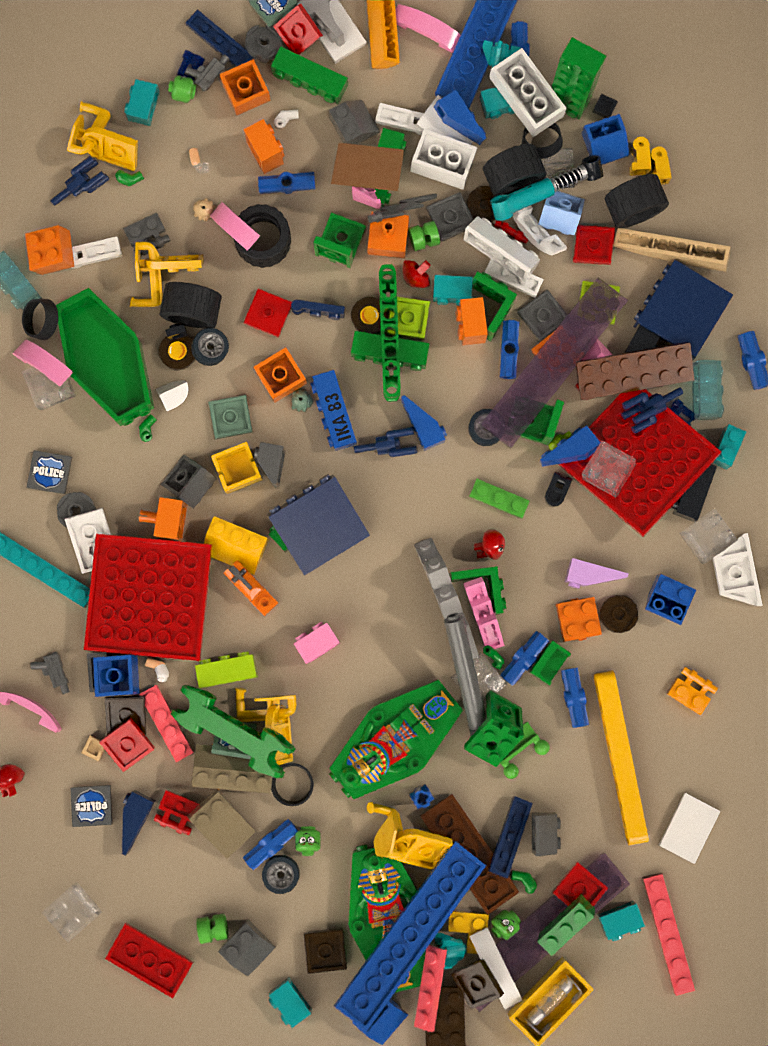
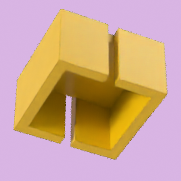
M247 442L211 456L227 494L262 481Z

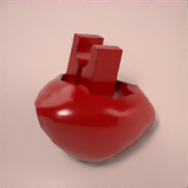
M405 260L402 265L405 283L413 288L429 287L430 278L426 271L430 268L431 264L425 260L419 266L415 261Z
M495 529L485 531L483 533V542L474 544L475 551L481 550L477 551V559L489 557L493 560H498L505 549V538Z
M12 764L0 766V791L2 797H11L17 794L14 784L21 782L25 775V772L18 766Z

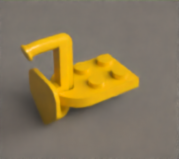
M81 101L80 112H89L97 115L93 125L85 130L84 115L79 114L72 128L67 151L78 155L89 153L99 160L135 171L137 167L138 140L106 130L105 127L111 116L110 112L104 108Z
M135 242L137 282H141L143 271H149L151 298L136 299L132 296L130 307L160 306L163 298L161 269H168V272H179V269L186 268L187 271H198L204 263L203 254L160 256L155 246L150 242ZM140 250H148L149 258L142 259Z
M236 687V712L238 720L241 722L265 721V728L275 730L292 744L290 716L296 710V695H275L255 698V701H267L268 709L245 710L244 693L246 689ZM287 699L288 708L284 705L275 704H280V700ZM278 751L275 757L276 763L281 765L292 762L293 753L286 754Z
M373 802L367 804L368 813L372 814L375 812L387 815L386 821L374 838L376 856L392 858L400 862L433 870L444 853L453 845L452 839L418 829L403 830L400 814L394 808Z

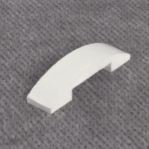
M532 206L513 213L512 217L519 229L539 250L549 255H555L567 249L566 245L556 234L550 236L541 225H538L539 222L531 214Z
M486 927L470 935L480 959L484 958L504 992L503 996L499 998L504 1009L523 1001L488 928Z

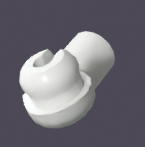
M298 110L281 111L276 116L274 125L281 129L285 127L289 120L299 119Z

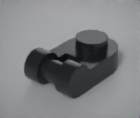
M554 472L544 497L547 505L558 507L562 504L572 478H565L560 476V473ZM556 483L562 484V489L555 487Z

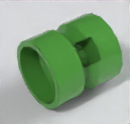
M434 220L423 223L422 227L416 225L408 228L410 241L415 252L425 249L426 245L433 247L440 244L439 233Z
M225 913L213 915L211 919L208 916L196 919L200 944L210 943L213 939L220 941L229 938Z

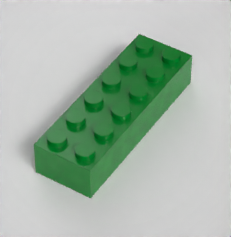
M571 37L560 57L551 88L565 105L566 114L571 118L580 120L592 98L607 55Z

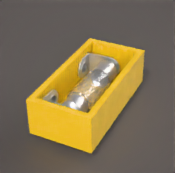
M562 956L522 997L523 1001L517 1003L507 1014L509 1019L536 1046H540L594 989Z

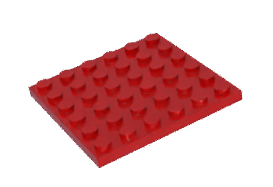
M646 389L620 393L588 427L601 442V449L586 460L558 464L642 537L653 528L721 455V451L668 407L665 411L656 415L657 422L634 434L631 427L637 424H634L632 418L640 414V412L627 419H623L621 413L626 410L623 408L622 403L642 392L647 393L648 397L652 396Z
M96 534L84 650L201 661L212 545Z

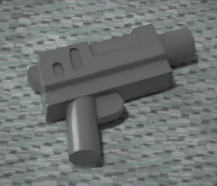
M224 54L218 61L214 57L206 68L200 66L197 70L187 66L185 74L197 78L194 83L198 84L202 91L208 90L220 72L226 68L225 65L230 58Z
M53 652L49 656H44V661L31 662V670L42 669L45 676H50L53 688L60 687L63 695L70 692L67 685L69 680L66 678L60 654Z

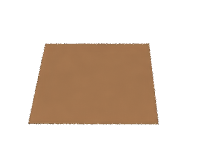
M338 143L331 184L398 191L404 150Z

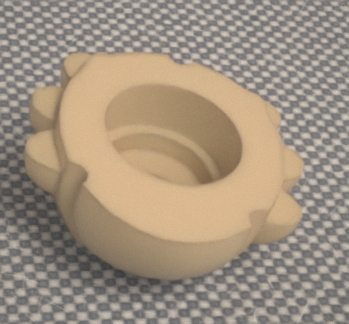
M207 198L198 200L193 206L194 216L198 217L199 220L204 219V221H208L216 206L213 205L212 201H208Z

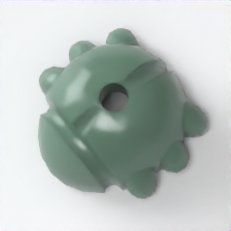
M299 389L298 392L294 391L292 409H297L298 412L301 410L306 412V409L313 404L312 396L308 395L307 390L302 391Z

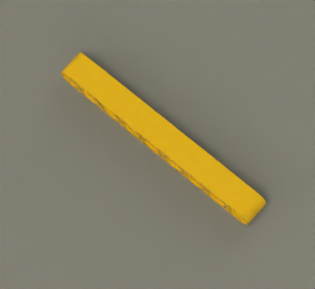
M613 670L595 673L594 683L626 840L629 846L649 841L615 673Z

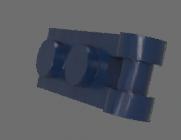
M294 300L291 304L295 315H301L304 312L310 313V316L313 317L328 316L332 320H339L344 318L345 315L344 306L304 300Z

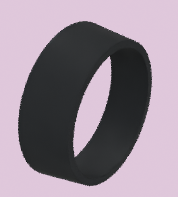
M553 123L548 128L555 130L559 134L557 140L549 146L536 147L540 159L555 155L563 145L561 130L556 123ZM526 127L523 131L522 144L528 143L525 137L529 131Z
M32 299L23 310V329L30 337L39 340L49 339L56 331L58 325L57 307L50 299ZM41 303L45 310V322L42 330L35 334L32 319L36 307Z
M288 763L282 765L281 768L297 766L306 771L310 778L309 792L301 800L287 801L278 794L276 778L272 777L271 791L275 799L281 804L291 807L299 806L305 803L313 792V777L304 766L297 763Z

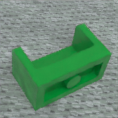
M552 640L529 673L547 686H550L552 679L565 660L570 657L571 653Z

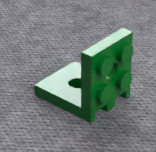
M331 212L322 237L316 236L313 242L315 256L319 257L320 255L328 258L331 262H339L347 265V268H351L366 230V225ZM339 233H345L347 235V239L345 241H339L337 239V235Z
M477 271L473 278L472 288L502 305L487 329L488 335L486 339L492 341L512 308L517 294L509 290L506 284L493 281L492 277L487 273Z
M516 395L505 433L548 446L554 438L564 401L556 400L554 405L550 406ZM527 414L532 415L534 422L526 424L523 417Z
M497 566L456 571L449 574L451 582L473 580L479 577L488 578L494 614L501 615L504 613L506 600L505 597H501L504 585L503 579L499 578Z
M490 690L486 694L487 719L464 744V750L497 767L524 737L523 717L520 706ZM492 741L496 742L495 745H488V744H487V742H492Z

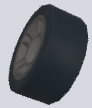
M206 328L196 334L191 350L194 358L199 363L213 366L219 364L226 357L229 343L223 332L215 328ZM207 344L210 346L213 345V350H209L207 348Z
M482 409L471 417L468 426L469 435L478 445L492 446L502 438L505 431V422L497 411ZM484 424L490 425L489 431L483 429Z
M286 855L272 857L265 864L262 871V880L265 887L275 894L290 892L299 880V867L297 863ZM283 871L284 877L278 878V872Z

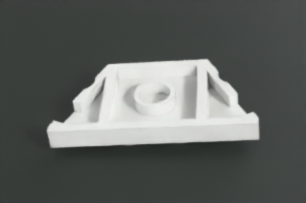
M745 533L712 557L719 595L754 606H763L748 533Z

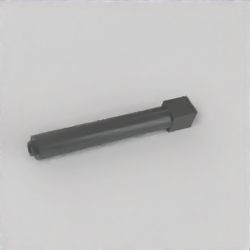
M452 613L447 615L444 624L468 721L470 736H472L487 717L464 618L458 613ZM493 741L487 742L488 745H494Z

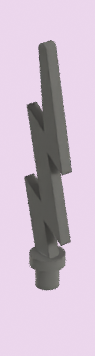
M437 194L400 200L397 205L380 207V211H374L373 214L368 216V221L370 223L375 221L378 223L382 219L403 216L404 212L402 211L422 208V202L436 199Z

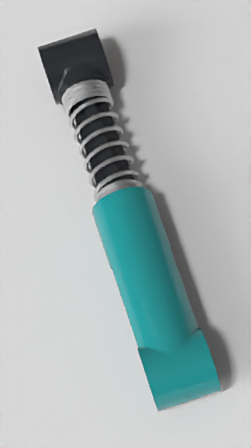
M592 155L585 157L580 166L573 168L572 171L569 170L568 173L559 174V177L545 178L508 195H498L492 198L491 205L495 220H507L513 216V213L554 196L555 192L559 191L560 188L564 189L565 186L573 185L578 180L594 181L602 178L604 173L600 156Z

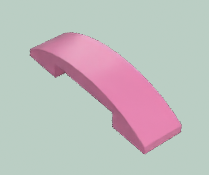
M400 4L397 5L395 9L397 26L405 30L408 27L438 42L439 47L451 53L454 52L461 36L457 31L422 11Z
M223 202L210 215L222 229L246 250H249L260 236Z
M24 340L12 353L24 363L27 362L45 374L48 379L58 386H61L73 373L50 353L28 340Z
M0 692L1 704L9 705L12 700L42 716L39 722L40 725L54 732L61 731L62 728L56 718L41 704L20 694Z

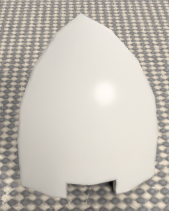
M186 381L171 382L156 389L166 411L184 402L188 395V384Z

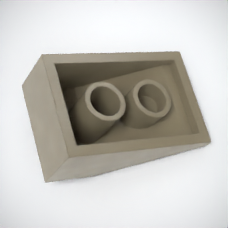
M218 789L213 791L188 815V819L226 859L256 832Z

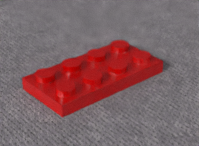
M128 923L124 924L105 957L109 962L171 998H174L194 963L192 960Z

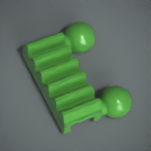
M528 722L523 723L524 737L500 763L504 768L503 773L508 779H514L519 774L518 767L513 763H509V760L530 744H535L534 750L539 755H545L549 752V743L546 740H541Z

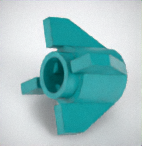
M484 40L483 43L486 60L492 68L520 50L521 47L511 45V50H509L510 45L500 40L495 42V46H493L491 41Z
M437 933L434 937L435 944H437L436 947L447 950L444 969H451L466 955L467 947L461 939H456L443 933Z

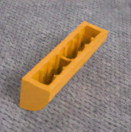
M367 0L372 68L385 69L394 67L400 63L395 0Z

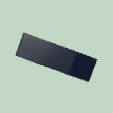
M136 790L132 791L131 794L128 792L123 801L125 806L123 808L122 854L125 856L129 854L156 801Z

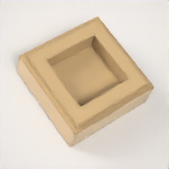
M90 735L81 753L100 761L105 749L100 745V739Z

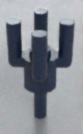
M90 155L71 169L73 176L65 181L67 188L50 201L56 206L70 194L77 197L84 191L92 193L109 181L110 178L101 171L90 179L87 172L99 164Z
M681 387L664 396L656 393L648 397L647 393L642 392L622 403L626 411L622 412L621 415L623 419H627L640 412V414L632 418L634 424L637 425L631 427V429L636 434L657 422L656 415L667 409L666 403L684 394Z
M414 427L387 431L386 435L375 437V443L354 446V452L361 453L377 450L378 456L389 454L390 457L416 454L417 446L401 448L399 439L402 436L414 435Z

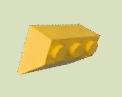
M214 516L206 533L204 544L212 545L211 558L231 566L238 560L250 574L255 575L269 539Z

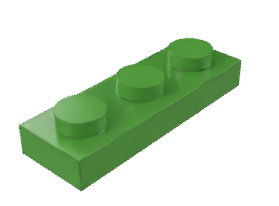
M476 479L469 496L521 519L529 504V500L479 479Z

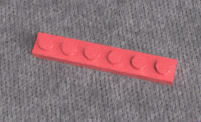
M660 873L642 878L674 993L678 996L695 991L663 874Z

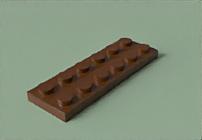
M690 342L575 361L581 400L694 381Z
M450 794L420 815L431 833L451 838L452 841H456L486 865L470 887V890L487 915L519 893L509 876L504 878L488 872L493 853L453 794Z

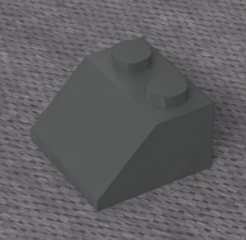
M363 100L345 101L329 110V118L343 143L357 145L380 133Z
M260 442V446H256L254 458H256L259 466L273 486L279 489L286 453L284 446Z
M183 455L161 485L194 509L217 478L201 465Z
M532 812V853L535 856L557 854V849H561V839L557 837V829L561 828V820L555 812Z
M248 919L218 952L231 966L249 976L276 947Z

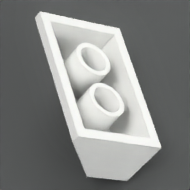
M424 129L412 159L410 172L463 190L477 147Z

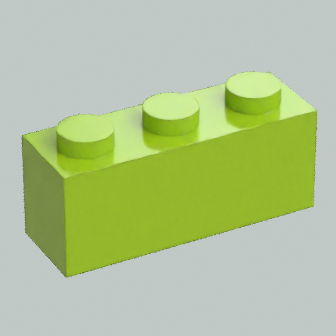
M249 651L237 653L238 657L230 658V655L218 657L219 661L211 662V659L199 661L200 664L195 665L199 688L257 678L258 674L254 655H249Z

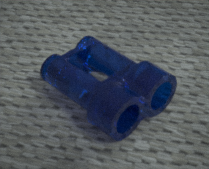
M185 50L182 56V63L176 75L191 78L194 81V77L185 74L186 68L190 64L192 65L191 68L197 70L200 66H203L205 58Z
M677 398L669 409L678 416L680 413L689 418L688 422L685 419L683 420L691 426L690 423L698 415L683 405L684 402Z

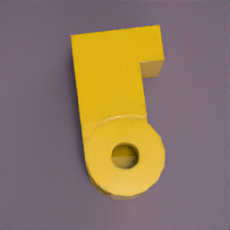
M640 136L634 140L631 146L634 162H632L629 168L630 176L646 175L651 171L649 141L647 138Z
M658 146L652 149L650 154L652 174L658 175L661 185L669 184L672 177L668 154L665 148Z

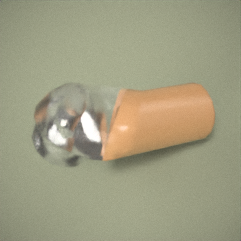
M190 149L191 164L199 174L204 175V173H208L210 171L208 163L201 164L198 149Z

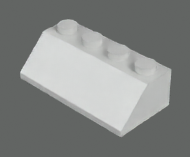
M477 216L466 227L464 240L526 282L539 264L540 259L538 255L532 250L527 251L524 249L519 241L511 240L503 230L491 226L492 224L489 220L481 219Z

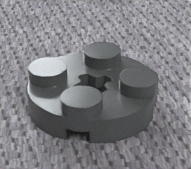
M256 25L250 28L246 34L245 49L255 59L262 63H267L269 60L275 59L280 47H282V38L275 28L268 27V25L266 27ZM260 41H267V45L260 44Z
M82 492L68 493L57 504V517L59 522L67 528L65 518L73 516V507H80V514L96 510V507L88 495Z

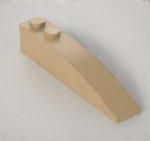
M617 228L613 245L616 248L669 262L677 260L684 265L724 272L727 271L730 258V246Z

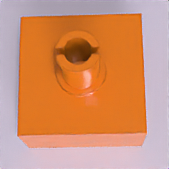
M409 215L386 218L378 223L376 221L370 223L368 255L405 258Z
M160 497L157 512L140 510L142 516H139V522L154 523L153 536L158 539L182 542L188 505L182 500Z

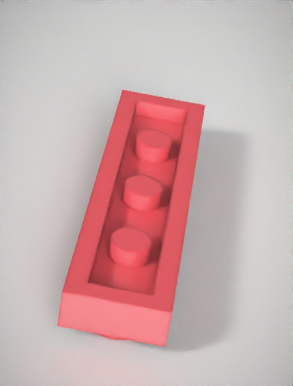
M158 685L140 693V696L145 695V706L174 760L178 762L194 753L177 720L172 717V711Z
M432 945L426 948L414 1027L428 1032H434L447 952L445 949Z

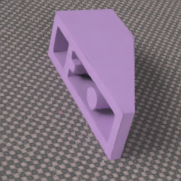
M572 558L570 559L564 582H568L570 587L580 589V586L584 587L625 579L629 573Z

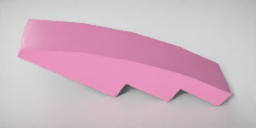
M479 577L463 583L484 647L488 645L497 649L505 646L483 578Z

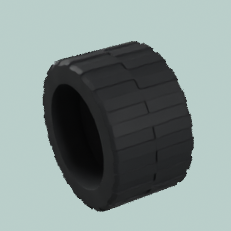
M530 143L508 148L493 156L483 166V172L494 197L508 195L546 177V170L537 149Z
M646 174L624 182L607 193L604 198L617 228L631 227L647 221L660 214L669 205L657 174Z
M256 204L255 206L247 207L246 210L240 213L238 217L250 227L258 222H269L274 224L280 232V239L277 244L266 251H256L251 248L246 250L234 239L240 257L252 266L260 268L272 267L280 263L287 256L291 244L290 228L283 213L278 211L277 208L266 204Z
M168 282L165 284L159 315L167 321L179 323L180 325L184 324L187 327L215 328L222 296L213 289L197 284Z

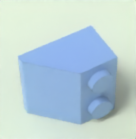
M559 191L555 192L554 196L545 200L538 225L546 229L558 230L565 235H575L585 199Z

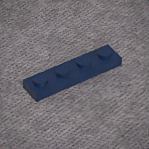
M198 9L185 22L190 30L220 55L223 56L225 54L229 57V62L235 67L254 59L244 47Z
M513 796L488 872L508 878L533 803Z

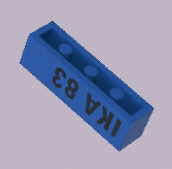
M331 370L312 376L313 382L310 385L313 394L317 393L319 400H316L319 412L323 411L325 417L321 420L324 430L328 429L330 436H327L330 448L334 447L335 451L357 445L335 371Z

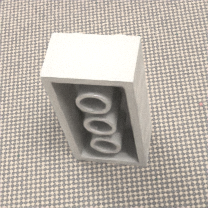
M523 48L491 69L489 78L532 137L564 117L565 105Z

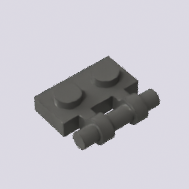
M158 213L123 228L132 247L135 246V242H144L152 237H155L156 240L150 243L155 248H162L165 246L164 244L171 241L168 234L163 237L159 235L166 230ZM140 250L141 255L144 254L145 256L148 254V250Z

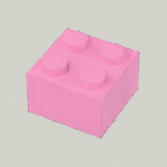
M320 622L312 627L313 632L310 634L303 633L295 638L297 642L294 645L306 664L311 663L340 644L328 623L323 624V622Z

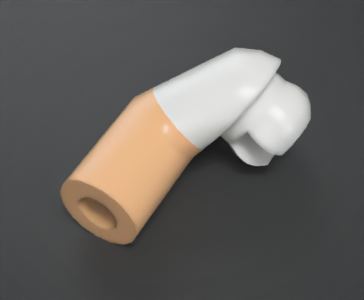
M150 657L147 658L145 666L155 669L157 680L165 682L169 677L166 664Z

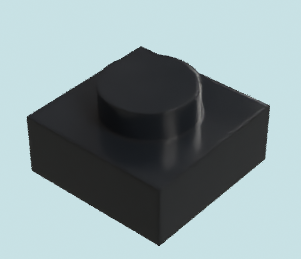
M601 93L593 113L604 118L611 117L618 101Z
M173 324L169 326V329L165 330L170 341L188 336L184 324Z

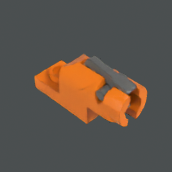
M238 560L233 563L230 569L224 572L227 578L264 616L279 604Z

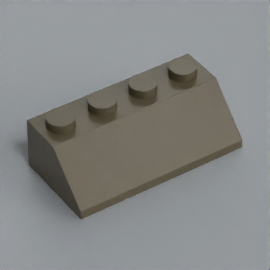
M196 744L191 787L271 794L272 776L259 773L249 767L248 762L250 759L212 754V745Z

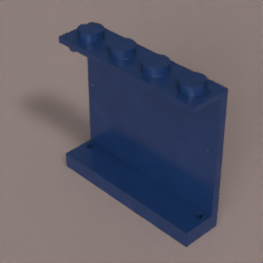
M674 260L671 265L667 264L662 274L665 275L663 279H658L652 289L655 290L653 295L649 294L643 304L646 307L643 311L639 309L634 317L636 323L633 327L636 328L640 324L671 344L690 342L693 361L733 297V294Z
M327 474L319 479L318 484L314 486L312 484L308 485L302 490L303 493L298 496L296 494L286 499L285 504L281 506L279 504L275 505L269 510L270 513L267 514L304 576L370 536L334 475L329 476Z

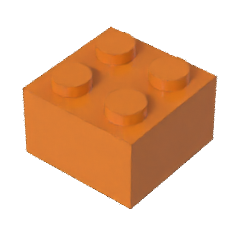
M254 59L219 74L221 83L236 115L271 101L269 91Z
M262 119L243 129L246 142L264 174L284 164L283 157L285 155L282 151L284 149L280 141L276 140L270 123L266 124L265 120Z
M56 225L25 234L30 271L44 275L75 267L70 230Z
M483 297L461 299L455 311L456 322H460V325H458L459 329H457L458 340H462V345L485 343L488 334Z
M286 347L253 367L274 403L307 384L304 375Z

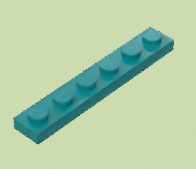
M0 532V555L83 608L87 606L90 594L89 587Z

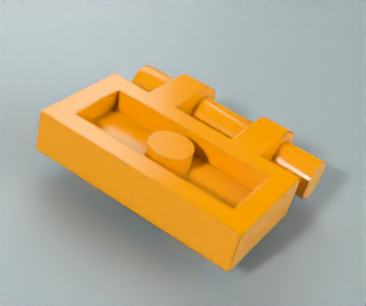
M684 667L681 673L687 676L686 679L683 681L676 678L667 695L698 715H702L711 700L705 693L710 691L715 694L718 687L713 685V682L709 679L705 680L699 676L695 670ZM692 681L701 686L699 691L690 686Z

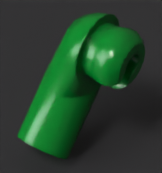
M118 170L115 174L116 180L126 186H132L144 180L141 171L130 175L123 170Z
M151 414L139 425V436L143 442H149L152 439L151 426L157 419Z
M488 645L485 646L483 653L494 660L492 667L500 670L505 663L504 659L494 648Z
M512 870L511 880L522 881L525 891L528 894H533L535 889H537V883L532 875L528 872Z

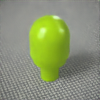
M567 431L563 435L561 433L557 434L548 445L551 451L554 450L561 440L569 439L573 436L572 433Z

